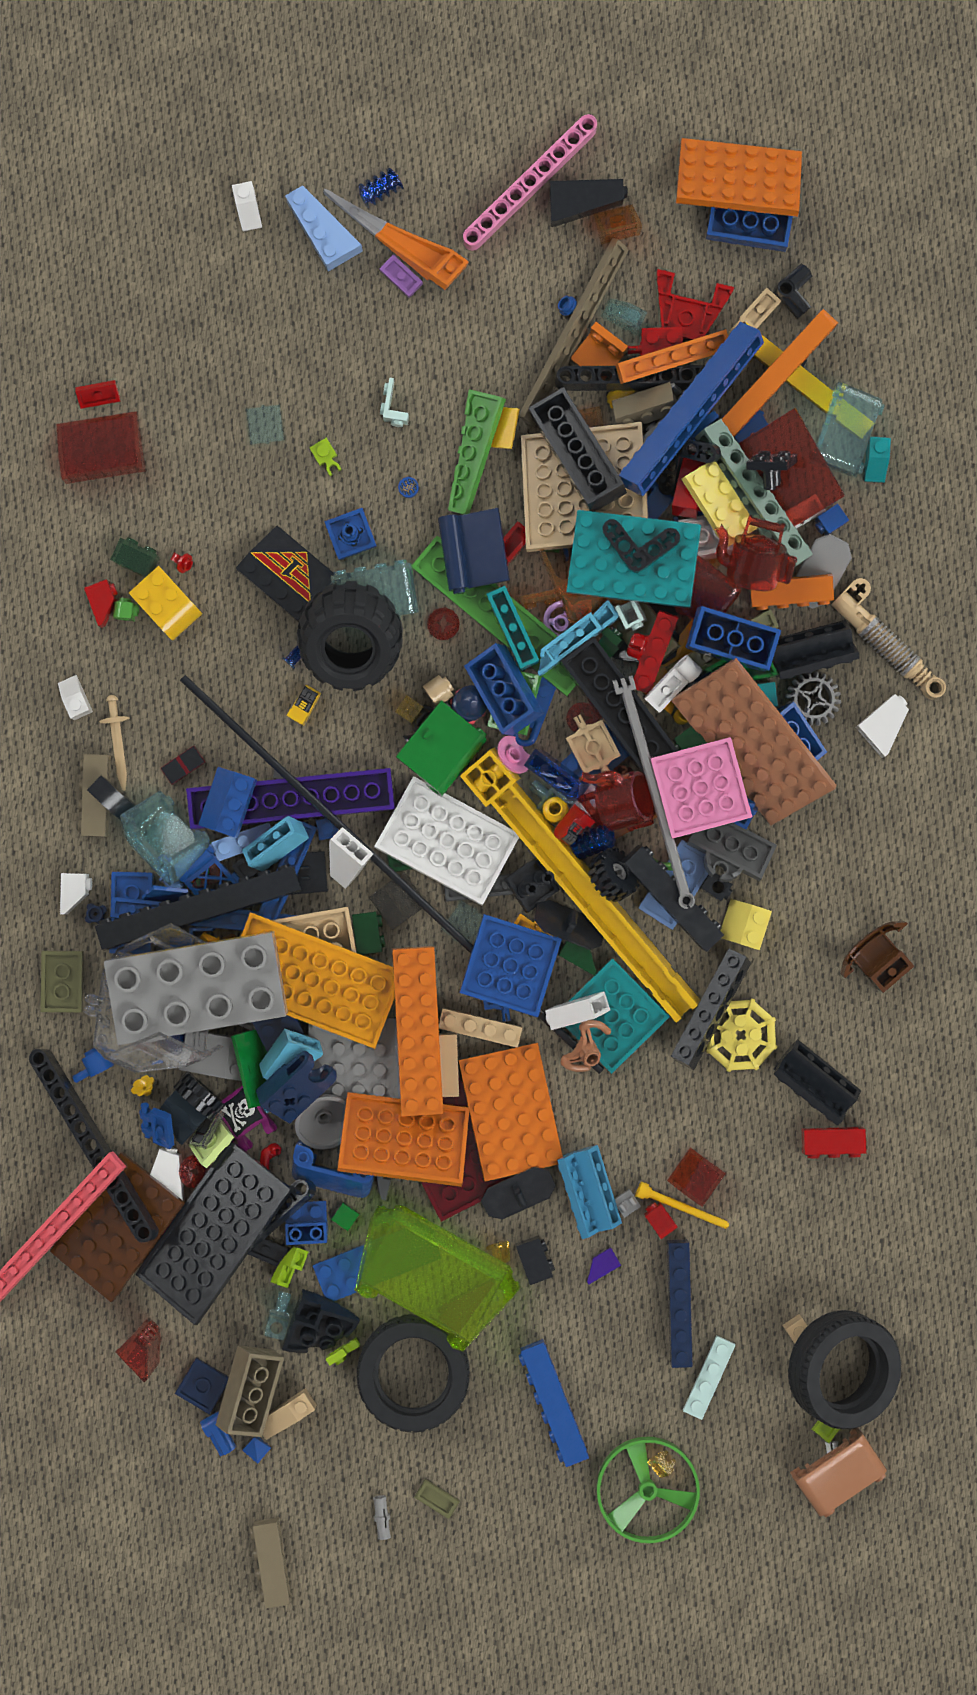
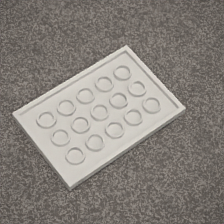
M413 776L374 848L482 906L519 836L511 828L446 793L442 797L438 796L427 787L425 782Z

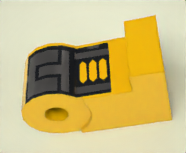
M306 685L286 716L304 726L321 692Z

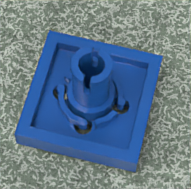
M363 508L324 521L338 560L377 547Z

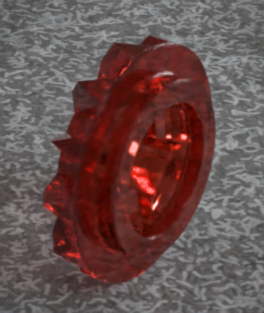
M444 607L436 609L430 614L427 626L433 637L439 640H448L457 634L460 622L453 610ZM443 615H445L446 622L452 624L445 626L444 632H442L441 625L435 623L442 621Z
M579 702L568 710L566 721L568 727L574 733L579 728L573 718L578 717L581 710H583L585 716L592 717V719L585 721L586 725L599 721V715L589 703Z
M195 1155L186 1157L179 1168L180 1180L189 1188H196L207 1173L205 1171L206 1167L200 1164ZM196 1169L199 1173L194 1175L189 1170Z

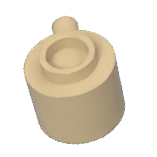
M438 675L422 686L435 706L441 700L445 703L454 697L452 694L454 688L446 677L441 678Z

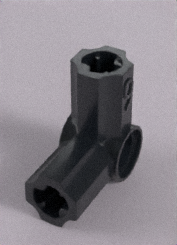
M802 263L782 279L773 291V294L781 300L796 319H799L811 308L810 304L797 291L813 277L810 269ZM780 287H786L788 294L782 293Z

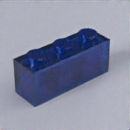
M534 749L524 764L525 767L569 800L579 802L590 786L589 783L544 750Z

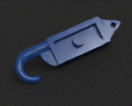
M543 677L541 678L536 700L544 714L530 723L529 727L532 728V731L527 740H521L518 734L513 735L520 746H531L537 740L555 693L556 687Z

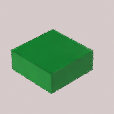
M343 1202L331 1220L348 1231L360 1213Z

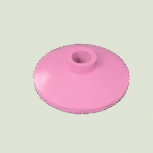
M505 736L499 741L498 755L503 764L514 773L521 774L526 772L531 766V755L525 752L523 746L516 742V737Z

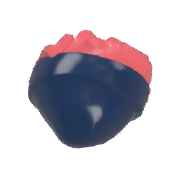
M475 685L459 689L455 692L454 698L450 699L452 709L471 725L480 717L485 716L487 706Z

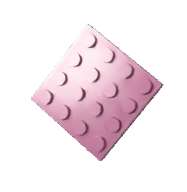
M731 737L650 758L672 839L752 818Z

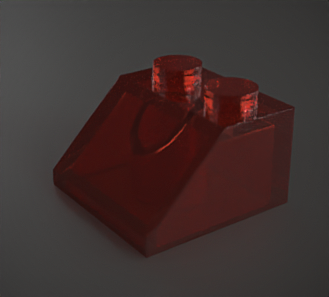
M690 1147L667 1181L703 1207L726 1173Z

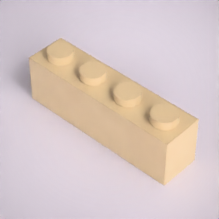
M444 1007L439 1021V1029L517 1048L522 1032V1026Z

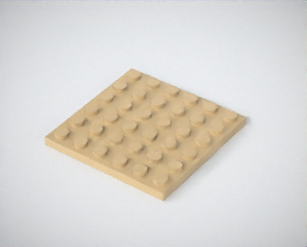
M642 422L590 427V430L618 475L633 458L635 452L644 444ZM542 433L521 435L527 552L572 548L577 510H589ZM625 488L627 492L625 495L596 512L648 518L647 492L644 496H641Z

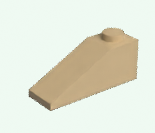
M306 1388L269 1412L263 1432L266 1440L297 1423L316 1409L317 1404Z

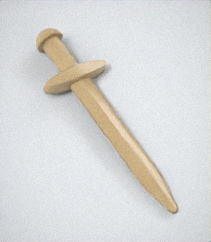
M109 695L106 698V702L109 705L110 718L100 720V723H110L117 777L122 790L125 791L127 771L120 722L129 720L130 717L118 716L116 703L118 698L115 695Z

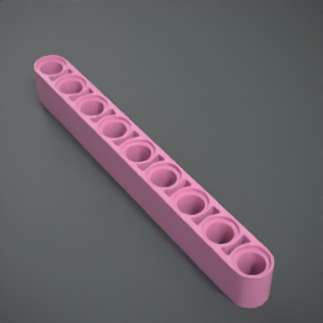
M589 114L584 115L465 230L463 234L464 246L471 251L477 250L596 134V118ZM590 124L593 128L585 130L582 126ZM570 138H576L578 140V143L571 144L568 140ZM561 152L564 154V156L562 158H556L554 156V153ZM541 166H547L550 170L547 172H542L539 168ZM527 180H533L535 184L533 186H527L525 182ZM513 194H518L521 196V198L519 200H513L510 196ZM498 208H504L506 209V213L498 214L496 210ZM484 222H490L492 224V226L487 229L483 228L481 225ZM469 236H475L478 240L476 242L471 243L467 240V238Z

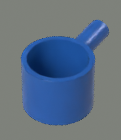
M97 1046L84 1053L85 1058L81 1060L86 1069L73 1075L72 1078L75 1083H78L89 1076L91 1078L114 1066L106 1048L100 1049Z

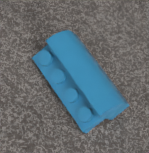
M598 1145L567 1153L558 1159L559 1171L564 1180L565 1190L568 1193L571 1210L574 1213L581 1238H589L600 1231L610 1230L622 1224Z

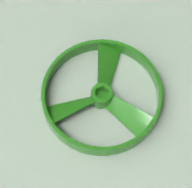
M638 1437L620 1444L606 1457L597 1478V1499L603 1517L618 1534L635 1542L657 1543L676 1536L690 1523L698 1507L700 1497L699 1480L691 1460L679 1447L661 1438ZM645 1443L661 1444L680 1454L694 1474L695 1492L657 1488L655 1482L650 1479ZM627 1449L640 1480L639 1490L607 1515L600 1498L602 1476L610 1461L619 1452ZM656 1496L690 1510L686 1518L677 1527L661 1535L647 1537L624 1531L646 1500H653Z

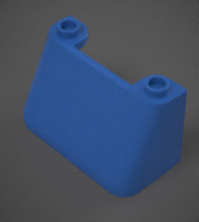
M301 1140L298 1141L295 1146L292 1163V1176L296 1181H311L316 1187L358 1198H364L369 1195L375 1176L351 1174L316 1165L317 1154L313 1153L310 1147Z

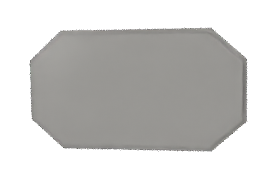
M828 534L815 539L810 549L813 555L802 563L795 577L832 574L833 589L835 590L852 557L847 542ZM809 602L808 607L813 609L821 605H818V602Z

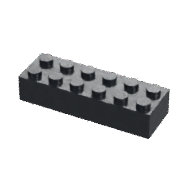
M564 387L529 407L532 419L589 511L596 512L627 493L623 481Z

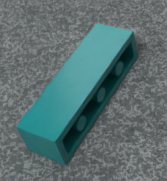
M506 586L487 593L489 604L520 671L539 663V658Z

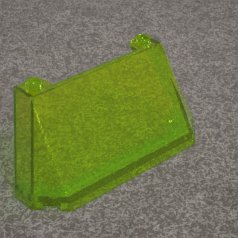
M395 1205L394 1208L377 1206L370 1218L355 1291L364 1298H375L379 1293L449 1333L447 1341L450 1346L463 1352L512 1301L521 1286L518 1281L513 1279V1271L509 1265L407 1207Z

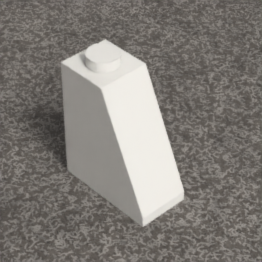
M892 695L855 727L881 758L888 755L909 710L906 707L907 702L900 695Z
M343 827L329 841L330 876L346 889L373 855L369 849Z
M602 991L545 1010L546 1021L550 1025L551 1030L595 1019L610 1011L605 992Z
M162 1147L159 1149L150 1175L185 1202L182 1156L177 1153L178 1149L174 1147L171 1149Z

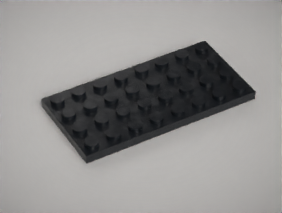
M231 1140V1143L219 1154L135 1275L192 1324L198 1325L293 1189Z

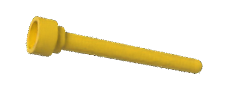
M641 1181L635 1197L640 1199L651 1198L726 1229L729 1227L728 1221L653 1191L649 1184Z

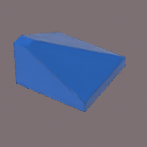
M253 1437L242 1451L258 1464L271 1447L260 1437Z

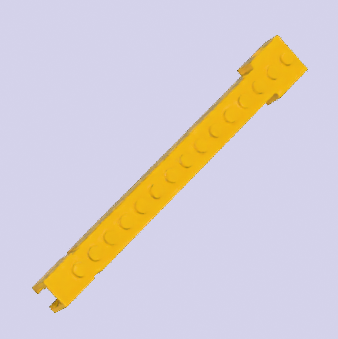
M495 747L490 749L460 775L485 807L492 804L546 870L554 874V879L645 987L652 991V995L676 1023L682 1019L681 1016L690 1008L693 1010L698 1006L700 1002L699 997L677 972L675 973L671 968L672 965L618 902L606 900V896L602 897L600 895V890H595L594 887L596 885L590 881L592 876L588 874V871H590L588 866L570 845H565L554 836L555 827L546 820L540 809L518 785L517 781L521 779L520 776L510 771L503 764Z

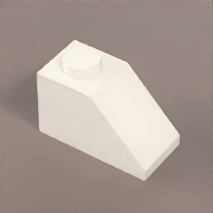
M252 181L232 185L242 231L262 228Z
M77 675L58 683L62 701L71 719L76 720L93 712Z
M61 873L60 914H69L89 895V890H92V878H89V874Z

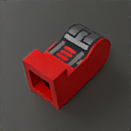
M574 804L556 826L554 836L565 845H572L585 827L591 828L595 821L583 809Z

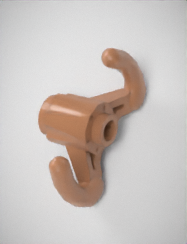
M593 1019L581 1022L579 1025L581 1032L580 1040L571 1053L562 1056L561 1065L573 1072L590 1071L591 1066L598 1064L601 1057L599 1049L594 1040H592L590 1028H598L606 1035L611 1033V1029L603 1022ZM581 1061H583V1063H584V1064H581V1065H580V1064H573V1063H575V1062H581Z

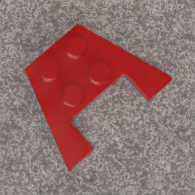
M657 269L656 277L661 327H682L684 340L690 341L706 336L733 293L734 287L716 283L712 303L671 294L675 273Z

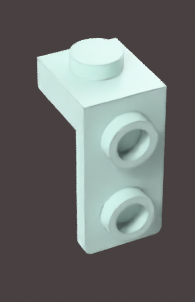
M389 378V383L384 385L383 395H386V401L381 404L380 415H383L385 422H391L392 426L403 427V424L408 425L409 414L390 410L394 378Z

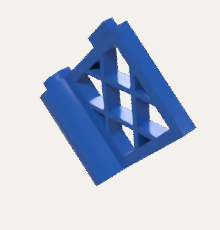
M202 841L171 866L175 876L184 882L195 896L199 895L198 891L206 889L207 879L219 880V885L222 880L231 881L233 884L239 883V876L235 872L231 874L214 854L216 850L210 842L205 843ZM215 863L220 868V876L208 875V868ZM195 878L205 879L204 888H195L191 882Z

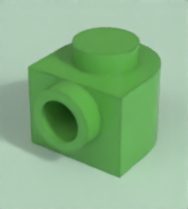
M119 598V601H115L113 618L135 622V616L138 617L139 604H134L131 602V599Z

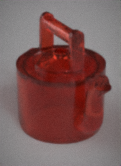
M749 515L744 533L735 536L731 555L727 552L729 537L722 523L720 528H714L719 536L716 557L721 565L727 567V579L735 585L755 591H772L776 588L778 582L789 584L797 558L787 555V548L781 543L785 524H778ZM749 525L779 532L778 541L764 535L747 534Z
M608 770L594 775L582 772L579 780L589 784H597L595 791L580 795L577 798L578 802L583 805L590 817L595 821L594 825L604 824L611 831L627 828L628 831L632 832L635 829L654 824L655 808L646 777L642 772L632 771L620 774L616 771ZM595 799L597 811L589 800Z

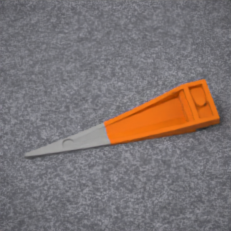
M324 189V194L427 281L432 280L446 290L467 267L469 261L454 250L396 227L353 205L333 192Z

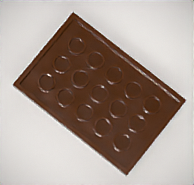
M124 1152L118 1155L120 1160L127 1166L124 1172L159 1230L158 1236L148 1242L137 1241L105 1189L50 1250L54 1256L110 1302L117 1298L185 1203ZM117 1177L113 1181L114 1184L117 1183ZM126 1192L122 1194V1199L124 1200V1202H127L128 1195ZM134 1210L133 1217L136 1220L138 1219L139 1214L137 1210ZM146 1227L143 1230L145 1237L149 1236V1230Z

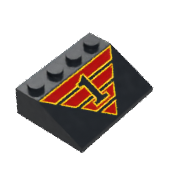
M278 525L236 567L240 574L298 623L300 615L312 597L318 592L322 593L325 587L334 584L339 578Z

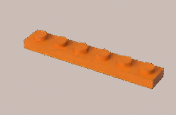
M725 329L617 363L615 366L620 383L623 384L712 356L728 338L727 330Z

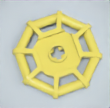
M755 999L731 1001L726 1010L729 1017L721 1026L718 1025L717 1027L720 1030V1043L715 1045L713 1034L705 1051L722 1064L728 1072H731V1070L755 1069L756 1071L774 1049L776 1050L778 1047L775 1036L776 1019L758 1005ZM747 1008L746 1013L742 1015H733L731 1009ZM753 1010L764 1021L758 1024L750 1016L751 1011ZM766 1025L768 1042L762 1041L761 1028ZM737 1030L740 1031V1032H741L742 1030L745 1031L744 1036H745L746 1038H745L744 1040H743V1039H739V1040L736 1039V1037H737L736 1031H737ZM760 1044L766 1046L754 1059L752 1053ZM723 1046L731 1053L730 1060L717 1049ZM748 1055L750 1061L734 1062L736 1056Z

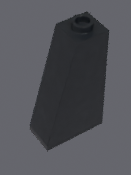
M623 179L550 181L551 227L623 205L624 198H627V186H623Z

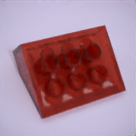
M137 412L57 424L60 471L62 480L66 484L146 472Z

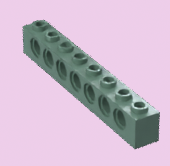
M722 419L704 428L695 439L714 443L720 447L721 457L716 461L754 520L758 527V532L787 573L813 554L809 546L804 542L796 527L793 526L770 490L763 489V478L756 470H746V462L749 459ZM711 450L704 451L705 453L710 454L711 457L714 455L711 452Z

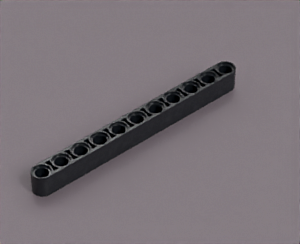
M48 1049L33 1050L29 1055L31 1066L94 1169L101 1162V1159L109 1152H112L54 1054ZM41 1053L44 1056V1060L42 1063L39 1061V1056ZM51 1070L54 1072L53 1080H51L49 1077V1073ZM61 1088H63L65 1091L63 1097L60 1096ZM71 1105L75 1107V1113L73 1115L70 1112ZM82 1122H84L86 1126L84 1132H82L80 1129V1125ZM92 1140H95L96 1142L95 1149H92L91 1147ZM123 1170L117 1176V1183L114 1184L112 1182L106 1190L135 1239L139 1242L152 1241L158 1236V1227ZM124 1192H126L128 1195L127 1202H124V1200L122 1199V1194ZM134 1210H137L139 1214L137 1220L133 1217ZM145 1227L149 1230L148 1237H145L143 1233Z

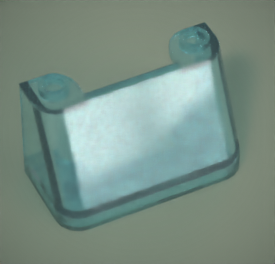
M837 382L834 385L832 391L833 398L830 400L818 441L815 444L816 448L811 454L809 463L856 478L857 474L861 475L865 463L862 460L877 416L882 415L885 404L882 403L883 399Z
M158 791L121 814L120 818L128 843L171 886L184 875L209 847L210 839L205 831L196 830L193 832L174 813L172 798Z

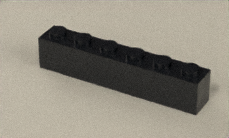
M637 845L620 862L702 950L707 952L724 936L720 931L722 929L721 925L713 919L711 921L707 917L709 913L702 905L697 906L694 904L690 908L688 905L690 898L687 896L683 898V903L687 905L688 909L682 908L678 902L680 894L674 875L672 877L669 876L666 872L668 868L660 860L657 862L652 857L654 853L647 846Z

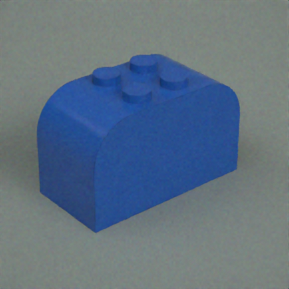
M700 606L697 607L685 648L727 662L737 658L744 667L759 671H769L781 630Z

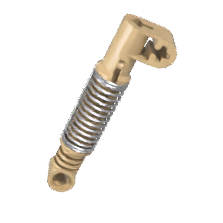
M862 578L853 581L831 606L857 629V634L860 637L864 636L863 640L867 639V643L871 642L870 647L874 645L873 649H878L877 653L881 652L880 656L884 655L883 659L887 658V662L891 661L890 665L894 664L893 668H898L897 672L902 670L900 675L910 680L913 679L912 682H916L917 687L921 686L920 690L926 698L934 700L941 697L946 691L945 682L934 674L931 676L932 672H927V667L923 668V660L917 654L910 657L914 651L910 652V648L906 649L907 645L903 646L904 642L900 643V638L897 640V635L893 636L894 632L890 633V629L886 630L887 626L883 627L884 623L880 624L879 618L869 614L860 605L871 591L870 583ZM861 586L863 588L862 591L855 597L859 601L857 602L846 591L848 590L853 594ZM933 683L938 686L937 694L930 691V684Z

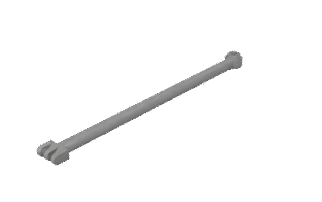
M631 675L628 676L630 685L626 684L625 678L620 679L622 684L620 688L617 680L612 682L616 695L622 694L680 894L678 899L679 905L684 909H688L687 905L683 903V898L686 896L690 898L688 905L691 908L695 904V897L689 892L674 838H671L650 760L651 757L632 695V691L636 690V686Z

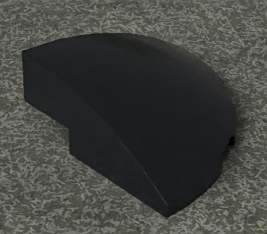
M302 1289L284 1339L282 1350L307 1353L309 1347H320L321 1350L329 1349L335 1346L336 1342L344 1336L348 1338L358 1326L360 1318L340 1304L317 1293Z

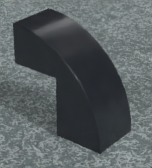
M102 775L87 789L94 798L125 824L141 810Z

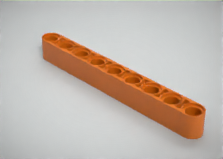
M824 309L819 312L722 418V421L728 427L733 437L739 433L837 326L838 322Z

